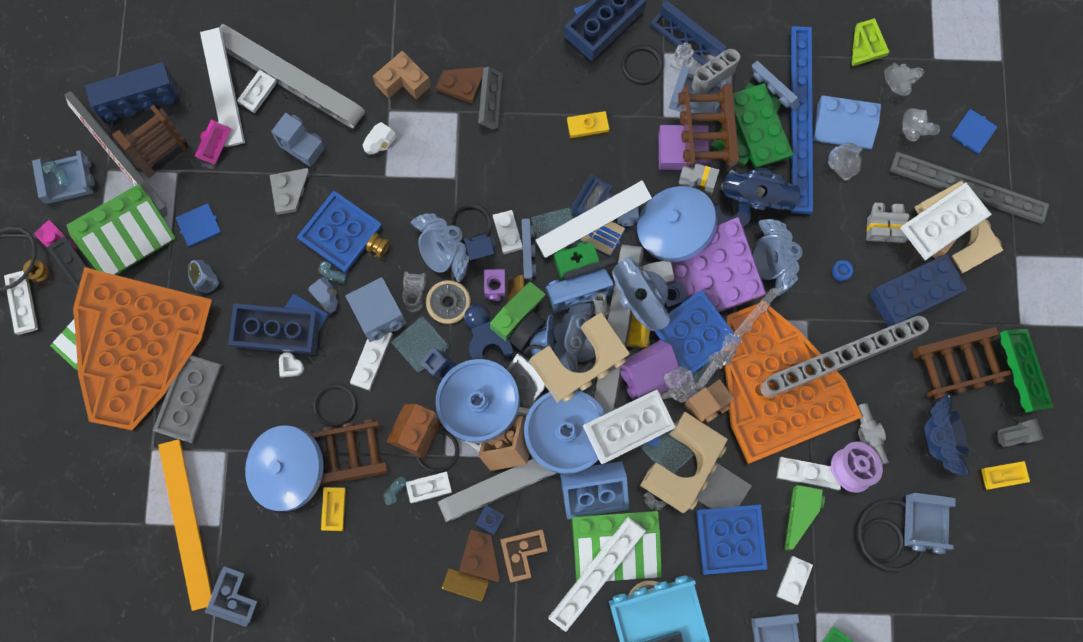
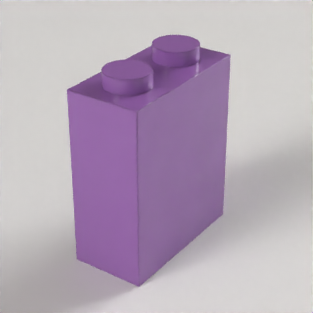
M660 125L658 132L659 170H682L683 166H687V163L683 161V151L685 150V143H682L681 133L684 131L683 125ZM692 125L693 132H708V126ZM693 140L694 152L709 151V145H711L712 140ZM712 159L695 160L692 168H695V164L708 167V164L712 163Z
M662 340L625 359L627 362L621 366V375L627 382L629 387L627 392L633 400L655 390H658L659 394L684 381L672 346Z

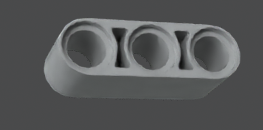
M727 49L697 69L691 86L693 91L698 94H704L733 75L740 60L738 51Z

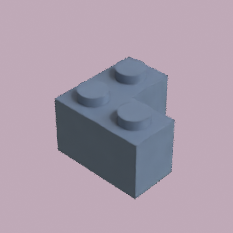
M285 113L271 132L279 147L311 167L325 149L322 139L315 133H312V135L308 133L302 124L303 121L296 115L290 116Z
M225 566L222 568L205 613L245 627L248 625L257 601L237 594L244 573Z

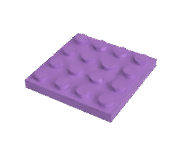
M739 217L717 225L715 235L709 245L696 256L683 261L671 262L675 283L682 281L687 298H691L702 290L718 312L767 295Z

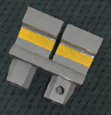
M695 164V168L683 166L678 186L696 188L711 199L719 169Z
M874 203L871 214L867 218V241L905 243L908 238L900 228L908 222L909 214L905 213L904 204H893L891 206V213L885 212L884 203Z

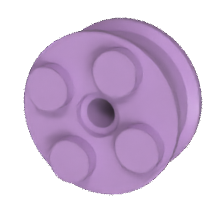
M862 442L849 443L844 449L836 452L831 461V471L836 481L850 492L859 493L865 491L869 486L876 484L881 479L883 473L882 462L873 448Z

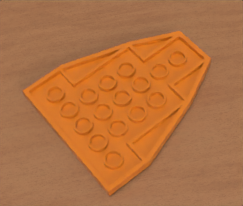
M84 267L73 307L78 376L89 422L133 430L165 394L200 342L212 299Z
M765 302L758 303L726 317L727 325L739 339L724 350L727 390L734 398L729 403L730 422L748 464L862 418L845 379L838 372L829 374L774 398L765 397L761 393V385L768 377L822 354L796 327ZM824 360L825 366L830 368V363ZM806 368V372L809 375H813L811 369ZM787 375L788 380L794 383V378ZM769 383V387L776 391V386L773 383Z

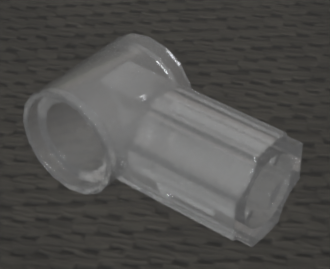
M684 42L682 45H678L670 67L680 71L682 66L691 68L694 60V51L690 44Z

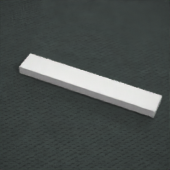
M220 28L200 32L219 123L231 128L224 147L243 144L245 140L222 31Z
M640 181L536 239V242L546 258L652 199L643 181Z
M627 517L550 614L549 620L566 632L646 530L630 517Z

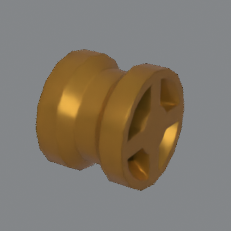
M374 233L367 243L366 250L369 252L373 251L378 257L382 258L389 248L390 240L387 238L383 239L380 237V234Z
M36 259L34 267L27 278L36 283L44 282L49 276V268ZM31 260L25 263L23 267L24 273L29 267Z

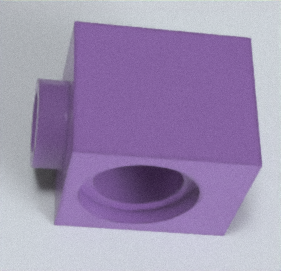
M505 269L484 270L485 299L489 298L490 301H500L501 298H505ZM493 282L501 285L497 290H493L489 286Z

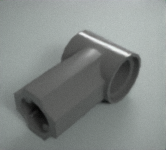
M1038 419L1000 429L997 436L999 443L1003 447L1023 442L1027 444L1044 439Z

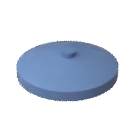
M677 186L666 189L652 197L642 209L637 223L639 240L645 250L659 260L666 262L687 260L703 251L713 239L718 223L717 212L710 198L696 188Z
M484 359L465 361L452 368L440 382L436 393V411L443 426L456 438L471 443L487 442L501 436L515 421L520 406L519 390L511 374L498 363Z
M578 390L573 392L575 396L566 403L563 400L557 403L551 393L548 392L532 405L526 416L524 439L529 453L538 464L555 473H578L588 469L598 461L596 452L583 425L605 415V412L594 398Z
M292 426L273 427L257 438L248 453L245 467L246 482L254 499L265 508L274 511H291L300 508L314 496L321 483L323 475L322 453L315 439L303 429Z

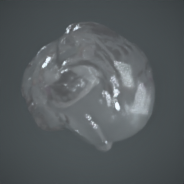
M893 63L892 66L887 67L884 71L886 83L894 93L903 96L911 92V85L916 83L924 74L920 67L909 68L906 64H902L899 67L896 63Z
M911 108L904 113L902 122L903 132L910 141L918 140L920 135H936L940 132V127L938 124L935 125L927 122L926 110Z
M850 142L835 147L828 157L829 166L835 169L837 175L843 180L851 179L861 170L862 157L859 153L863 150V147Z

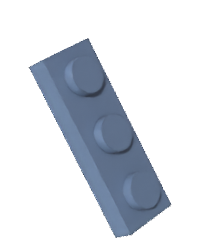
M756 61L752 65L753 77L759 83L763 81L767 85V90L772 95L777 94L780 97V102L788 108L790 106L795 110L800 106L798 97L761 63Z
M522 219L524 283H532V276H536V264H532L531 257H535V245H531V237H534V225H530V219Z

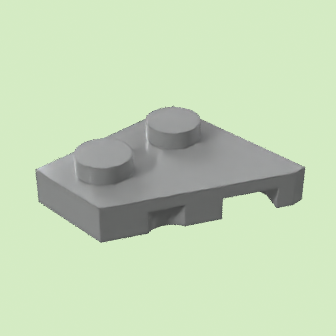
M308 168L270 175L277 215L298 210L299 199L303 195L304 184L309 176Z

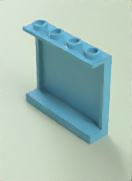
M680 576L675 579V582L669 584L667 582H660L655 584V588L652 589L639 588L634 590V594L628 596L625 594L614 596L613 600L609 601L619 641L645 642L680 631L683 642H710L694 586L696 584L695 580L691 577L688 578V576Z

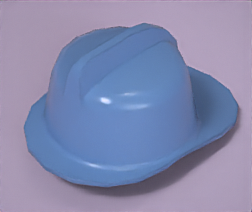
M552 314L548 317L547 326L536 330L531 336L530 345H540L545 348L550 346L553 350L554 338L552 330L554 319ZM532 349L531 356L536 355L542 350Z

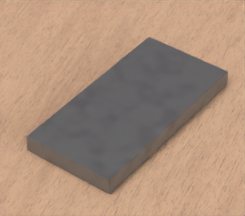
M190 355L169 386L153 431L194 444L223 366Z

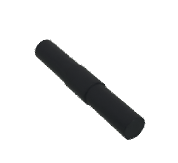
M614 257L565 272L563 276L565 281L614 266L616 262Z

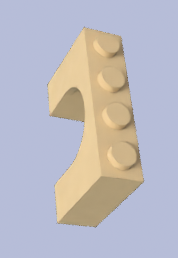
M963 181L915 206L914 208L918 215L964 184ZM985 219L970 229L971 237L967 246L949 257L959 275L1003 251L1001 241L992 232L988 220Z
M601 312L581 326L582 331L594 347L596 353L595 364L591 370L584 373L569 371L561 364L550 346L532 356L529 360L557 403L561 400L566 403L575 396L573 392L578 389L584 391L592 385L591 381L598 377L600 380L610 373L608 369L613 366L617 369L627 362L625 358L629 355V352Z
M686 412L678 418L675 423L676 428L672 429L669 435L689 447L695 454L697 459L695 475L689 478L679 477L658 463H655L649 469L640 485L682 513L688 509L692 510L699 500L696 497L699 491L702 492L707 486L708 481H706V478L715 471L717 467L715 462L718 457L721 458L725 453L726 447L724 445L728 440Z

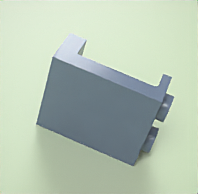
M682 66L669 109L678 112L682 111V106L678 103V94L684 86H689V94H698L691 87L695 75L688 73L690 68ZM723 80L722 83L704 94H717L722 86L727 83V80ZM690 102L691 113H719L721 110L718 102Z
M81 150L76 151L77 156L44 163L41 159L32 161L38 198L45 204L93 193L92 186L95 185V182L89 171L91 161Z
M382 277L346 295L369 342L377 341L384 335L397 331L406 324Z
M921 493L906 495L905 546L912 547L913 551L922 552L926 551V549H933L935 554H946V551L954 550V545H949V508L955 507L956 498Z
M798 614L751 619L754 642H799L797 623H799Z

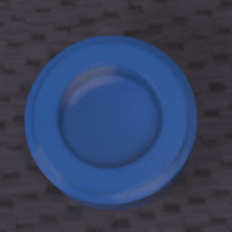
M840 260L832 267V275L838 281H846L853 274V266L846 260Z

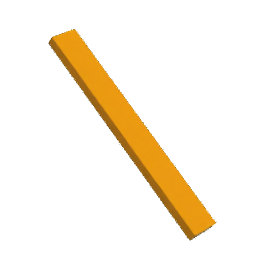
M178 439L159 444L158 446L191 609L195 611L207 607L212 589L181 440Z

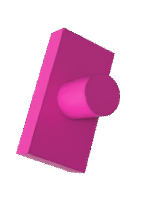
M211 119L206 131L201 133V143L195 156L215 164L231 128Z
M50 220L34 233L46 247L65 236ZM68 239L75 251H77L78 248Z

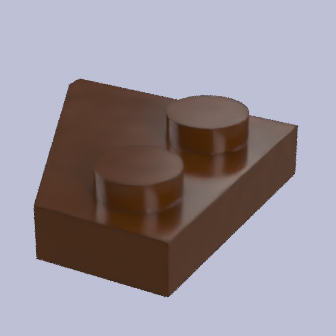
M485 67L443 70L437 83L436 91L473 104L482 82L483 68Z
M470 530L459 572L499 582L500 578L491 535Z

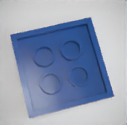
M333 191L300 232L297 239L347 273L365 250L371 236L374 233H378L382 228V224Z
M702 290L668 314L670 323L665 328L655 331L662 341L672 346L677 363L687 376H690L739 340Z
M760 504L696 510L703 575L767 569Z

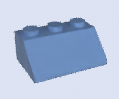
M822 95L816 106L813 141L872 149L879 125L881 104Z
M602 269L567 281H552L549 283V286H546V294L553 314L570 309L571 306L593 301V296H596V293H604L606 296L611 295L613 282L606 270Z
M622 461L591 466L584 471L574 474H560L567 519L629 510L627 477Z

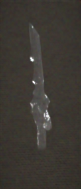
M784 287L772 288L735 333L724 336L725 341L722 342L723 348L720 352H715L706 359L711 364L694 386L696 389L701 391L718 367L721 369L725 363L728 366L730 365L733 355H736L738 344L742 342L741 337L743 334L750 332L753 322L761 313H766L772 300Z

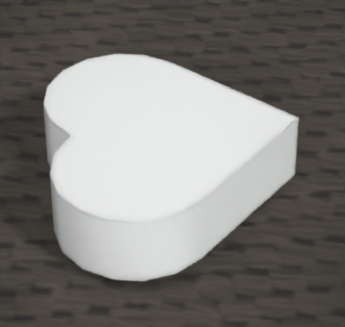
M289 352L283 353L279 358L280 377L301 375L304 372V364L297 360L293 354Z

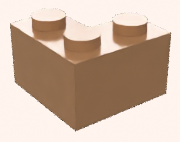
M403 51L373 75L375 85L388 98L404 87L417 99L431 87L429 77Z
M719 379L708 388L705 387L689 398L684 407L692 417L707 425L718 416L717 413L719 411L723 414L729 410V403L734 398Z
M524 416L516 417L510 428L501 436L487 442H482L478 456L490 471L527 464L530 453L524 439L526 420Z
M543 529L500 539L510 583L530 579L531 574L527 557L547 552Z

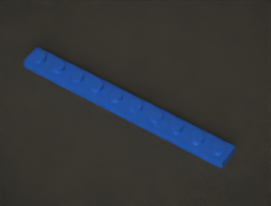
M792 26L791 92L798 97L800 106L795 110L791 108V150L793 153L791 157V184L799 186L800 198L796 207L791 210V213L812 214V27Z

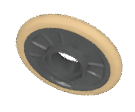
M445 280L435 284L428 292L426 298V307L431 317L445 324L455 323L463 319L465 311L471 304L467 289L462 284L452 280ZM452 297L454 304L446 307L443 305V299Z

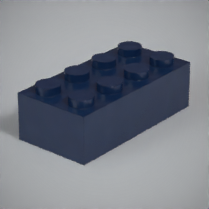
M591 0L565 25L564 37L593 61L645 10L647 0Z
M164 62L85 85L90 106L103 122H113L123 116H133L143 110H152L150 107L153 105L155 107L163 104L168 105L180 99L174 77Z
M948 254L876 287L870 293V296L887 326L891 327L961 295L967 290V287Z
M233 303L228 345L235 348L316 355L321 314L313 310Z

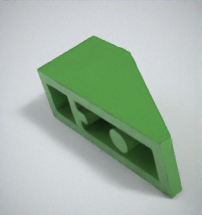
M529 282L490 322V329L507 341L522 320L532 312L546 294Z
M799 485L793 487L785 550L794 549L819 513L820 508L824 507L825 496H822L823 490Z

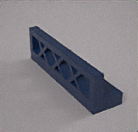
M667 0L661 6L660 13L650 23V26L702 66L707 63L703 59V54H711L716 57L727 49L723 43ZM664 17L669 21L670 27H662L658 24V21ZM673 31H682L684 38L677 39L673 36ZM688 42H696L699 45V50L688 48Z

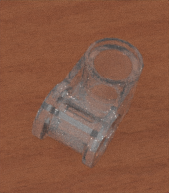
M404 272L402 297L408 311L416 312L422 307L426 284L425 272H422V274ZM411 297L418 298L413 304L407 302Z

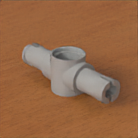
M867 403L858 405L862 418H860V429L858 430L860 441L875 450L882 465L888 464L889 461L883 447V441L886 440L882 425L880 423L877 424L876 420H873Z

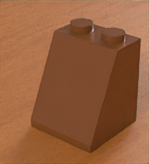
M404 404L386 442L424 459L441 421L437 414L417 404Z

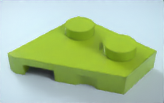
M875 18L856 25L852 66L889 54Z

